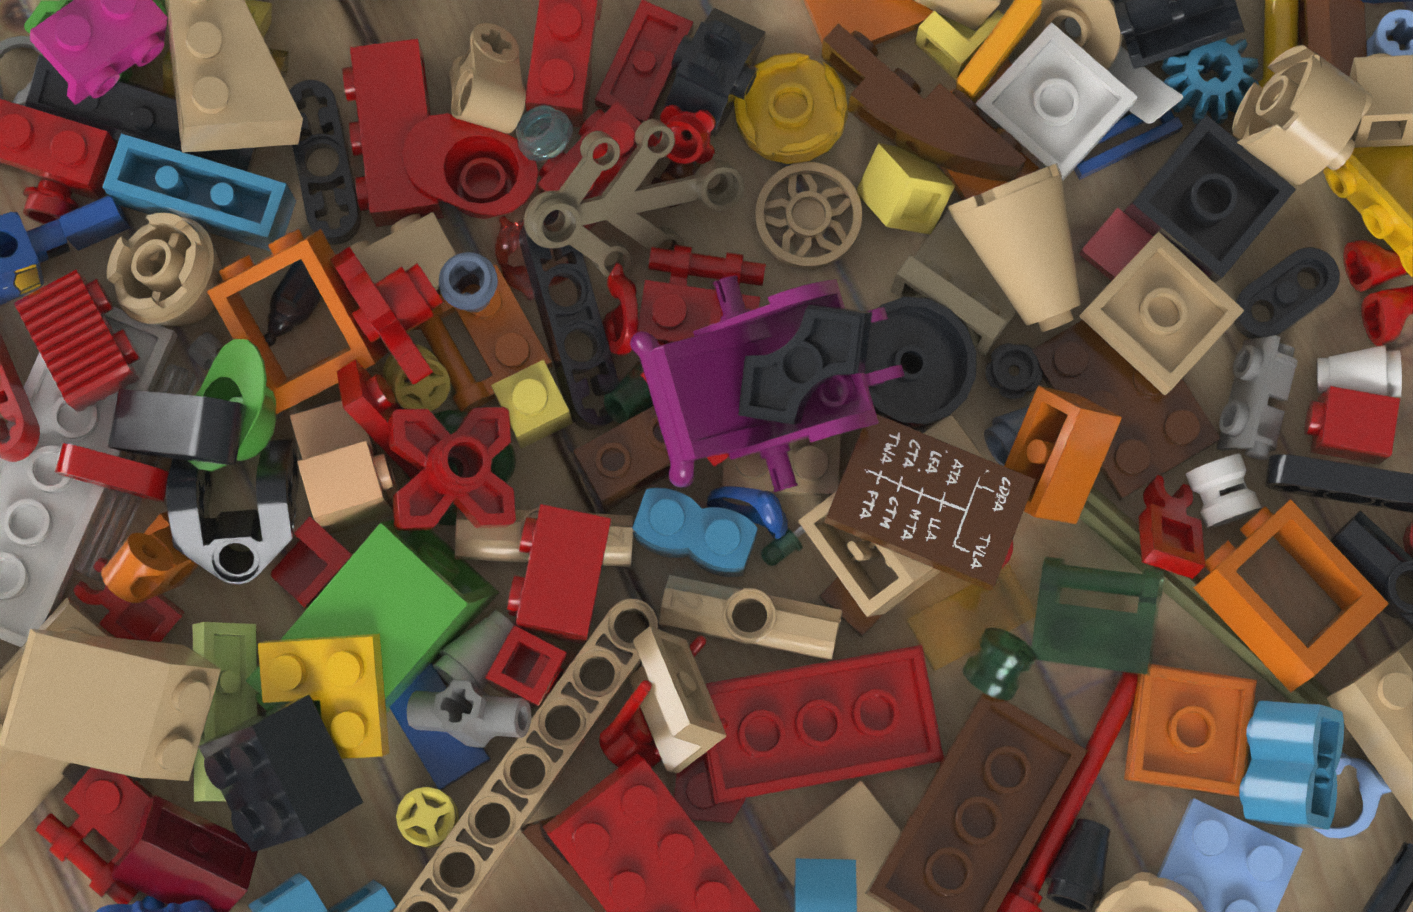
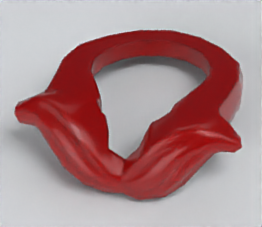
M616 263L608 276L607 287L614 298H619L621 304L605 315L602 324L610 351L617 355H627L632 350L630 340L638 332L637 290L635 283L624 275L622 265Z

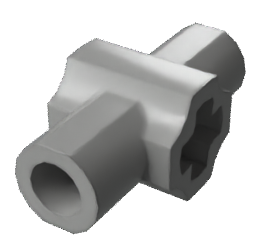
M452 680L449 687L442 692H413L407 704V721L409 726L415 730L447 732L466 746L485 748L487 743L495 736L518 738L526 736L531 723V708L529 702L524 698L489 696L471 681Z

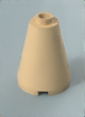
M1058 163L948 206L952 218L1026 326L1038 322L1041 332H1045L1074 320L1071 309L1081 305L1062 173Z

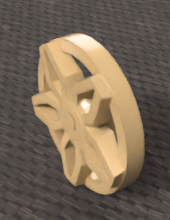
M800 162L786 166L771 176L759 193L755 208L757 233L768 252L787 266L801 269H816L831 265L849 252L860 232L862 223L860 197L850 180L840 171L828 165L816 162ZM811 174L826 177L835 182L839 187L825 189L819 194L817 193L818 186ZM797 175L801 176L809 191L796 192ZM789 178L787 194L791 200L788 201L780 198L767 201L772 191ZM847 195V198L837 208L831 209L828 199ZM851 206L853 222L847 236L841 224L831 218L840 217ZM782 209L786 211V218L780 220L766 215L764 212ZM766 224L779 230L786 227L789 228L783 234L782 247H779L771 238ZM827 229L835 233L841 243L840 246L824 239L823 234ZM797 236L804 239V244L793 255L789 253L790 240ZM812 239L816 240L820 248L829 251V253L818 257H804L811 249Z

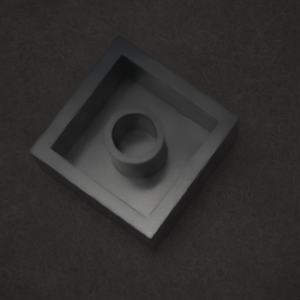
M1206 115L1193 127L1123 212L1152 236L1160 232L1215 283L1224 277L1296 189L1273 169L1249 153L1248 150L1246 151L1243 146L1237 143V139Z
M310 695L255 715L198 746L205 759V772L211 783L221 790L232 812L231 822L237 835L248 844L251 852L307 836L364 803Z

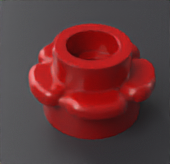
M40 180L37 187H26L23 191V195L27 197L23 214L43 225L61 218L60 216L79 208V205L71 199L72 191L68 187L54 181Z

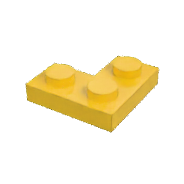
M380 634L269 640L258 643L263 703L290 702L310 695L312 700H320L321 719L342 759L383 757L390 753Z

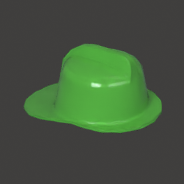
M233 339L222 347L215 357L201 388L195 395L227 400L247 406L237 455L238 461H244L259 455L267 447L273 436L276 424V399L271 388L266 386L267 377L264 360L258 347L248 339ZM189 461L196 468L207 471H215L226 466L224 464Z

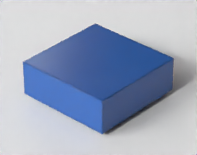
M112 196L101 198L64 214L58 219L66 239L78 251L130 229L123 210Z

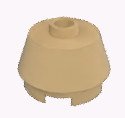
M154 213L146 216L145 218L150 222L149 224L138 229L129 240L123 236L117 240L108 260L107 280L114 284L119 305L130 318L141 323L183 327L195 324L204 319L215 308L207 291L223 281L218 272L224 268L209 234L198 222L172 213Z

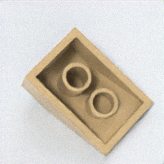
M30 629L1 731L0 746L10 750L138 778L189 781L221 669L185 645Z

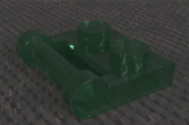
M1046 556L1041 573L1030 659L1039 662L1150 676L1158 611L1163 592V570L1145 568L1143 574L1066 565L1064 558ZM1062 588L1139 597L1137 613L1060 604V592Z

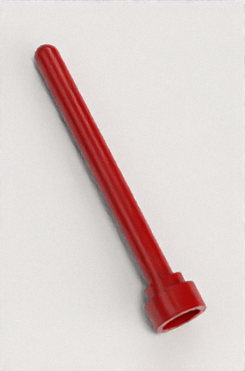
M1129 669L1121 675L1085 747L1088 750L1051 814L1018 882L1012 883L997 912H1043L1039 908L1043 899L1039 892L1133 706L1138 681L1137 670Z

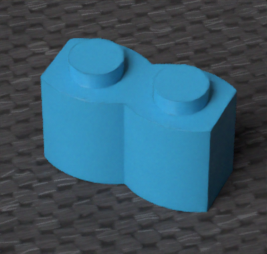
M649 488L645 491L632 530L636 541L657 555L669 558L689 557L697 566L709 573L723 577H740L744 575L757 538L758 528L751 520L736 511L720 507L701 508L692 498L676 490Z
M1258 701L1254 715L1250 718L1246 730L1252 760L1239 788V796L1243 805L1245 819L1265 824L1329 830L1337 802L1336 769L1340 761L1344 740L1343 712L1319 704Z

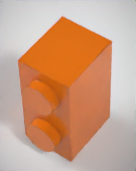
M1038 386L1004 467L1036 479L1024 512L1036 518L1077 524L1122 417L1081 395Z

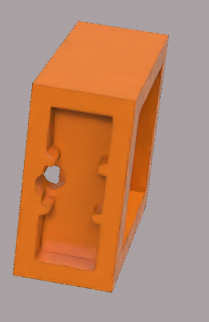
M299 228L268 244L272 255L255 264L249 254L218 271L223 281L207 291L232 338L248 339L258 347L265 364L266 386L271 388L276 399V414L337 384L336 371L355 359L364 369L375 365L389 352L381 337L371 343L351 314L360 307L332 264L330 258L335 256V253L321 229L305 238ZM302 259L349 346L286 377L239 291Z
M1290 499L1274 514L1264 506L1239 529L1247 538L1236 548L1228 540L1205 560V568L1209 573L1193 588L1291 693L1322 670L1389 603ZM1272 536L1342 609L1306 645L1236 572Z

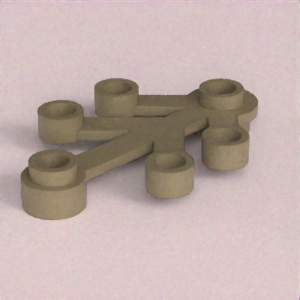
M650 119L638 127L635 134L637 148L603 194L583 200L602 170L612 168L620 157V147L610 135L603 131L589 133L583 139L580 146L582 160L560 190L543 192L530 202L524 215V227L528 236L541 247L560 248L570 245L590 258L595 267L604 276H609L616 263L622 265L625 274L631 265L629 251L617 240L606 239L602 241L583 225L607 220L646 247L649 255L651 247L659 248L660 244L667 239H672L673 242L670 250H674L675 245L685 246L683 239L671 228H658L638 213L699 199L713 210L724 211L732 208L741 199L744 191V181L741 174L729 163L723 160H711L701 165L693 176L638 187L658 159L667 156L675 144V136L672 130L660 120ZM656 131H662L661 141L656 146L648 147L650 135ZM601 143H607L608 149L606 154L601 158L593 159L595 147ZM720 173L721 179L719 184L712 189H707L709 181ZM559 210L558 219L553 224H543L545 217L550 212ZM619 251L618 260L613 265L605 266L606 256L611 252Z

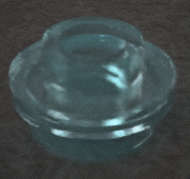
M548 105L538 106L529 110L521 117L516 127L518 147L526 158L533 161H542L559 155L565 149L573 134V125L567 115Z

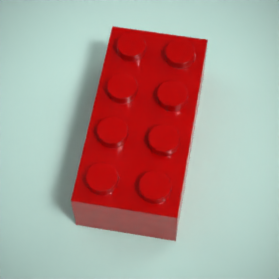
M638 753L543 826L547 835L607 912H761L646 760Z

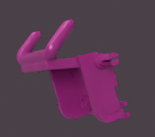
M737 275L713 282L723 312L720 322L693 331L695 337L661 346L653 335L640 331L632 336L630 346L640 357L671 464L668 475L669 480L674 486L686 488L693 483L695 460L729 453L730 460L760 452L761 459L766 460L774 492L798 486L788 452L791 451L790 443L809 438L811 443L878 424L868 387L904 377L905 375L901 364L867 374L834 376L824 382L812 394L805 407L802 422L799 424H787L739 416L745 356L767 355L785 346L799 330L808 305L820 304L845 308L837 279L810 283L768 297L769 305L750 311V309L745 308ZM885 307L867 311L872 312L871 323L888 319Z

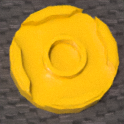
M796 52L773 55L754 65V67L758 68V73L745 100L735 97L734 100L738 131L748 147L767 160L784 164L811 161L829 151L842 136L848 118L845 86L836 71L824 62L822 65L818 61L811 60L809 55Z

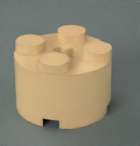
M1304 45L1295 46L1279 55L1267 67L1275 74L1263 88L1255 82L1249 88L1234 117L1232 133L1240 140L1237 143L1243 146L1245 150L1247 149L1249 153L1290 182L1300 185L1321 172L1325 167L1337 170L1346 163L1355 146L1354 141L1350 138L1356 130L1360 119L1370 108L1373 96L1319 54L1311 51Z

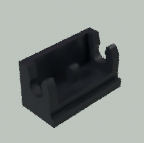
M1112 0L1115 4V14L1121 35H1124L1128 54L1134 69L1245 32L1236 0Z

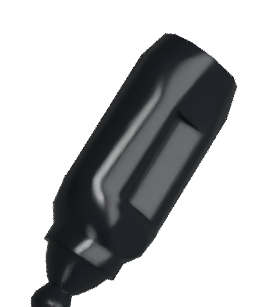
M302 259L291 264L271 296L269 304L270 313L267 316L268 333L264 335L270 347L275 345L276 337L291 332L295 326L305 322L322 298Z

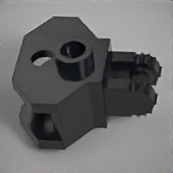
M714 8L706 20L701 22L694 37L685 35L679 43L671 63L672 67L677 68L676 77L664 108L669 105H676L686 112L697 113L699 110L710 112L716 121V126L711 131V135L716 137L734 108L735 97L745 100L753 86L758 73V68L754 67L764 43L766 32Z

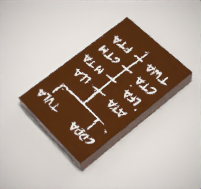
M876 414L879 423L862 428L824 523L991 591L996 584L1036 479Z

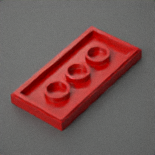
M922 645L705 683L719 718H725L728 721V727L724 729L727 736L703 754L712 804L941 762L944 758Z

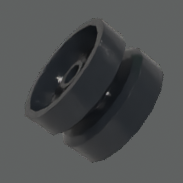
M902 297L877 307H885L888 319L874 322L870 325L864 374L902 364L904 377L868 387L876 414L914 430H920L950 416L967 399L976 378V349L968 328L951 309L929 298Z

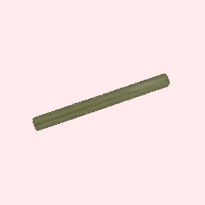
M1094 486L1092 487L1079 517L1084 523L1291 703L1319 704L1332 708L1327 699L1332 693L1313 677L1290 693L1195 591L1193 587L1201 581L1200 578L1195 576L1194 579L1142 563L1139 525Z

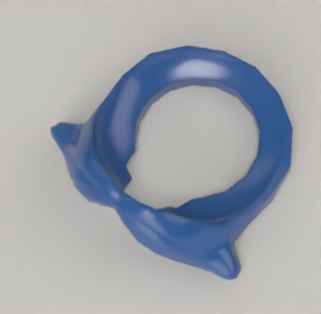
M724 486L713 489L707 497V507H720L736 511L753 523L766 527L774 539H780L782 536H785L788 530L786 514L782 511L779 499L772 492L753 488ZM722 498L738 499L748 502L752 506L737 505Z

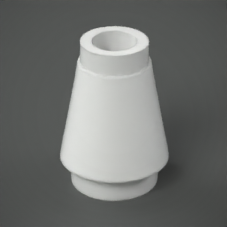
M1385 345L1333 355L1329 356V358H1317V392L1323 393L1330 386L1389 397H1401L1400 350L1386 351Z
M494 610L488 618H484L440 650L442 657L433 665L435 670L448 685L451 684L452 680L471 681L483 690L488 683L485 677L514 624L503 614Z

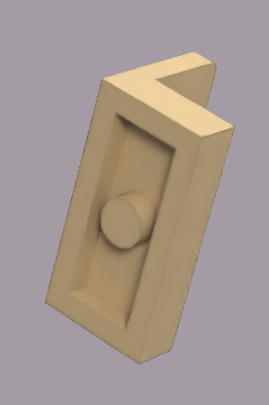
M649 626L633 639L643 666L631 675L630 682L634 692L642 681L648 680L651 682L652 688L640 707L665 769L677 774L727 735L687 640Z

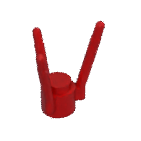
M697 636L689 645L694 659L706 644L704 636ZM648 680L640 683L613 722L600 733V747L608 760L617 767H620L637 753L646 760L651 768L662 760L640 707L652 688V684ZM720 718L723 728L726 729L728 721L725 718Z

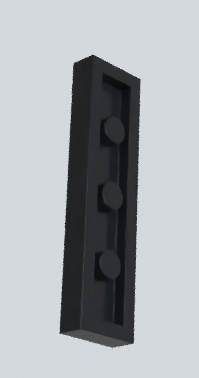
M43 54L38 56L25 103L26 107L105 130L117 141H119L122 133L182 152L176 98L174 95L119 78L118 82L106 94L95 99L90 95L75 105L67 96L68 82ZM257 147L184 153L250 172Z

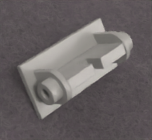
M1274 335L1244 340L1242 349L1238 352L1233 365L1235 378L1229 401L1220 416L1221 439L1218 441V450L1246 449L1245 455L1260 460H1267L1269 452L1276 450L1285 411L1267 405L1268 399L1271 397L1279 401L1288 400L1295 368L1298 363L1293 358L1295 349L1289 345L1279 343L1281 337Z

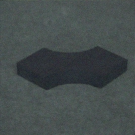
M820 304L808 305L799 330L785 346L767 355L745 356L738 415L787 424L801 423L810 397L824 382L837 375L865 372L872 312Z

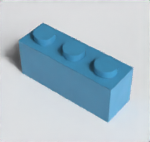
M122 133L102 186L110 197L112 196L120 206L149 215L154 213H172L179 217L189 218L202 225L208 233L267 251H271L268 244L285 235L296 204V199L286 183L188 153H182L181 151Z

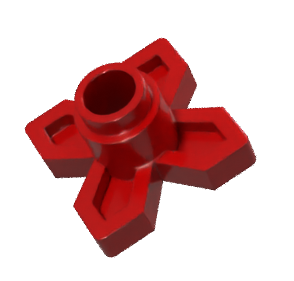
M350 246L330 258L360 307L351 314L369 341L372 343L381 337L413 385L433 373L408 333L435 316L432 310L444 302L419 264L416 263L406 271L401 266L377 283H374Z
M473 408L468 412L453 434H449L429 409H397L389 415L390 449L420 471L392 496L394 527L396 530H430L436 526L452 502L475 528H505L515 523L514 489L490 471L491 459L511 443L510 416L507 408ZM448 461L453 462L457 466L458 476L452 472Z

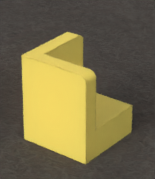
M934 10L919 26L915 44L956 80L1004 14L997 10L990 18L988 17L977 31H974L942 14L939 15Z
M878 143L857 187V193L886 227L931 234L942 215L955 185L936 164L925 161L897 146Z

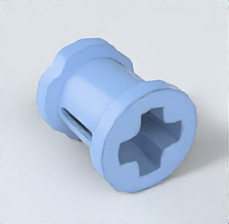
M1398 9L1384 16L1372 36L1366 41L1367 57L1378 53H1385L1391 56L1413 55V12ZM1392 35L1394 41H1388L1387 37ZM1398 44H1404V50H1400Z

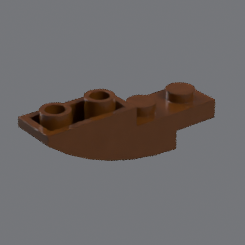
M839 23L823 39L821 58L855 87L854 91L850 94L848 111L871 130L899 148L925 161L955 172L1006 182L1015 180L1021 174L1026 158L1020 154L1023 151L1020 143L1003 128L997 127L993 130L977 115L980 113L978 107L963 92L955 89L951 93L939 83L924 99L919 95L921 93L920 86L908 73L899 68L892 71L877 58L879 52L866 36L858 31H853L850 34Z

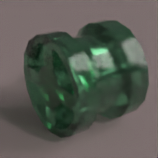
M995 627L986 628L979 639L981 649L977 655L971 656L962 669L963 675L973 686L985 694L997 699L1012 700L1020 688L1018 680L1020 674L1030 670L1037 659L1036 653L1026 642L1014 634Z

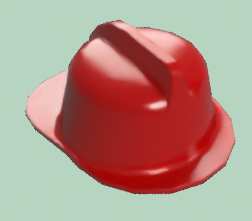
M446 113L430 115L417 122L404 139L401 154L404 169L415 186L430 196L455 206L458 211L469 217L488 219L511 213L525 204L536 189L539 171L535 156L525 143L508 134L456 119L452 114Z

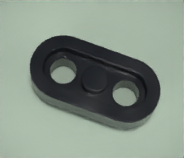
M1307 247L1293 252L1240 292L1235 302L1244 311L1234 321L1235 326L1249 339L1279 336L1324 304L1335 293L1340 281V272L1336 261L1327 252L1318 248ZM1307 272L1311 274L1315 279V288L1305 289L1301 287L1297 280L1298 273ZM1257 304L1265 306L1270 313L1269 321L1260 322L1256 320L1251 312L1252 306Z

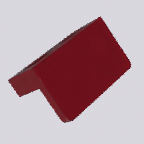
M154 795L144 807L133 844L114 865L111 876L113 879L166 904H182L192 900H202L207 902L214 912H229L248 891L258 851L251 852L248 844L237 834L162 797Z

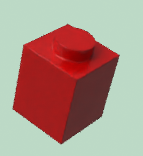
M1330 386L1318 397V401H1311L1308 406L1304 432L1305 435L1312 436L1310 453L1379 465L1392 456L1400 398Z

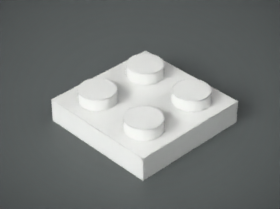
M1051 22L978 100L976 106L980 111L978 114L994 129L1000 127L1009 132L1020 143L1023 149L1022 153L1040 169L1058 163L1062 173V180L1064 181L1133 106L1138 96Z

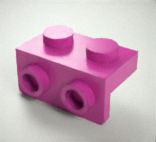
M73 0L30 30V41L68 82L67 96L76 105L90 95L95 99L106 94L118 82L119 74L136 63L141 67L155 59L165 45L164 39L168 17L153 0Z

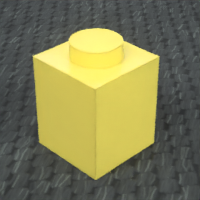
M544 360L491 385L500 407H505L509 410L510 427L521 449L573 424L570 411Z

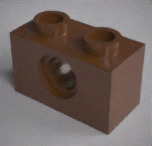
M654 406L573 450L576 462L604 511L666 478L671 467Z

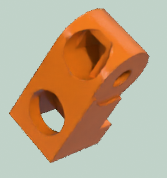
M165 511L157 516L144 534L138 532L128 536L102 568L101 576L106 586L116 596L127 602L141 603L183 585L199 565L173 547L168 511Z

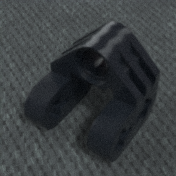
M294 439L270 440L267 447L260 453L256 472L258 511L254 509L220 512L216 518H210L208 509L212 495V471L200 470L188 460L173 459L166 486L167 509L173 547L226 583L240 585L256 578L293 537L295 518L297 516L296 498L299 486L298 455ZM228 544H243L250 550L245 552L235 551Z

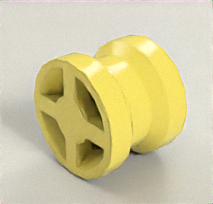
M416 344V347L433 373L413 385L411 381H404L408 377L391 353L383 367V378L392 389L397 402L405 409H429V411L438 408L446 400L450 391V377L446 368L438 361L437 357L426 347Z
M430 787L417 788L406 794L398 805L396 814L397 826L403 837L414 845L426 848L441 846L460 819L458 807L453 799L443 791Z

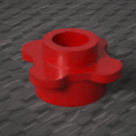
M669 105L664 108L660 114V120L672 130L675 136L674 147L666 157L680 164H688L694 161L704 164L710 161L715 154V149L710 144L711 131L716 126L713 115L706 110H699L697 113L682 111L676 105ZM662 131L659 136V142L662 139ZM683 131H689L692 134V138H687Z

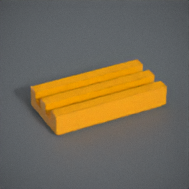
M1015 0L956 79V90L963 92L974 103L977 101L1040 16L1041 0Z

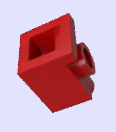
M513 625L485 678L493 689L508 697L524 698L529 702L530 708L533 709L535 705L539 707L542 700L547 698L562 677L564 669L561 668V665L567 653Z

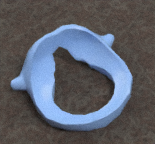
M1343 752L1336 769V775L1341 774L1344 767L1348 765L1357 769L1359 791L1363 801L1362 812L1357 820L1350 825L1343 827L1330 826L1329 830L1314 829L1328 838L1342 839L1352 837L1367 829L1376 815L1382 795L1392 792L1373 765L1366 760L1349 757Z

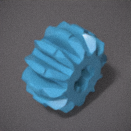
M1227 38L1164 59L1161 69L1170 77L1163 82L1183 95V99L1172 107L1174 112L1179 113L1187 106H1190L1194 109L1192 114L1194 124L1202 120L1207 111H1209L1212 119L1217 124H1222L1226 121L1228 110L1234 113L1237 112L1242 99L1252 84L1255 82L1259 85L1258 81L1250 76L1259 66L1258 59L1241 57L1248 46L1246 39L1237 40L1233 45L1226 43ZM1213 70L1220 76L1218 79L1214 77L1207 82L1202 79L1200 74H1207Z

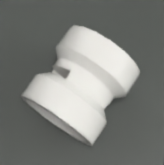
M1234 454L1212 461L1186 473L1191 490L1200 494L1204 504L1200 513L1206 529L1230 523L1262 509L1256 493L1246 486L1244 476L1247 469L1241 454ZM1229 492V494L1221 496V494Z

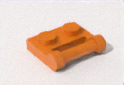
M496 264L493 266L497 273V288L485 309L475 313L467 312L450 305L440 294L439 296L444 303L432 310L435 316L414 329H421L438 361L446 368L450 377V383L456 392L453 400L461 414L468 413L473 408H479L495 399L496 397L491 387L492 384L542 360L545 361L548 369L553 367L549 356ZM472 284L467 286L463 293L468 292L472 295L481 288L479 285ZM455 311L492 376L483 381L476 382L441 320Z

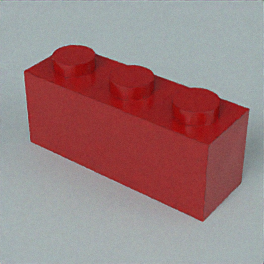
M418 38L350 47L352 66L343 67L342 74L347 102L356 101L359 121L349 122V133L353 155H363L365 176L356 177L355 179L360 211L369 210L376 227L394 225L399 220L412 214H420L421 217H424L433 212L437 219L444 218L442 201L415 186L405 172L401 156L406 135L417 122L431 115L424 55Z

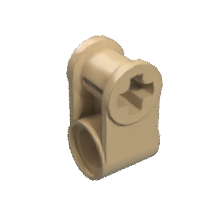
M481 23L471 32L470 47L465 55L455 59L449 69L452 88V116L456 119L509 134L517 127L526 100V91L522 85L520 69V48L512 34L504 28L492 23Z

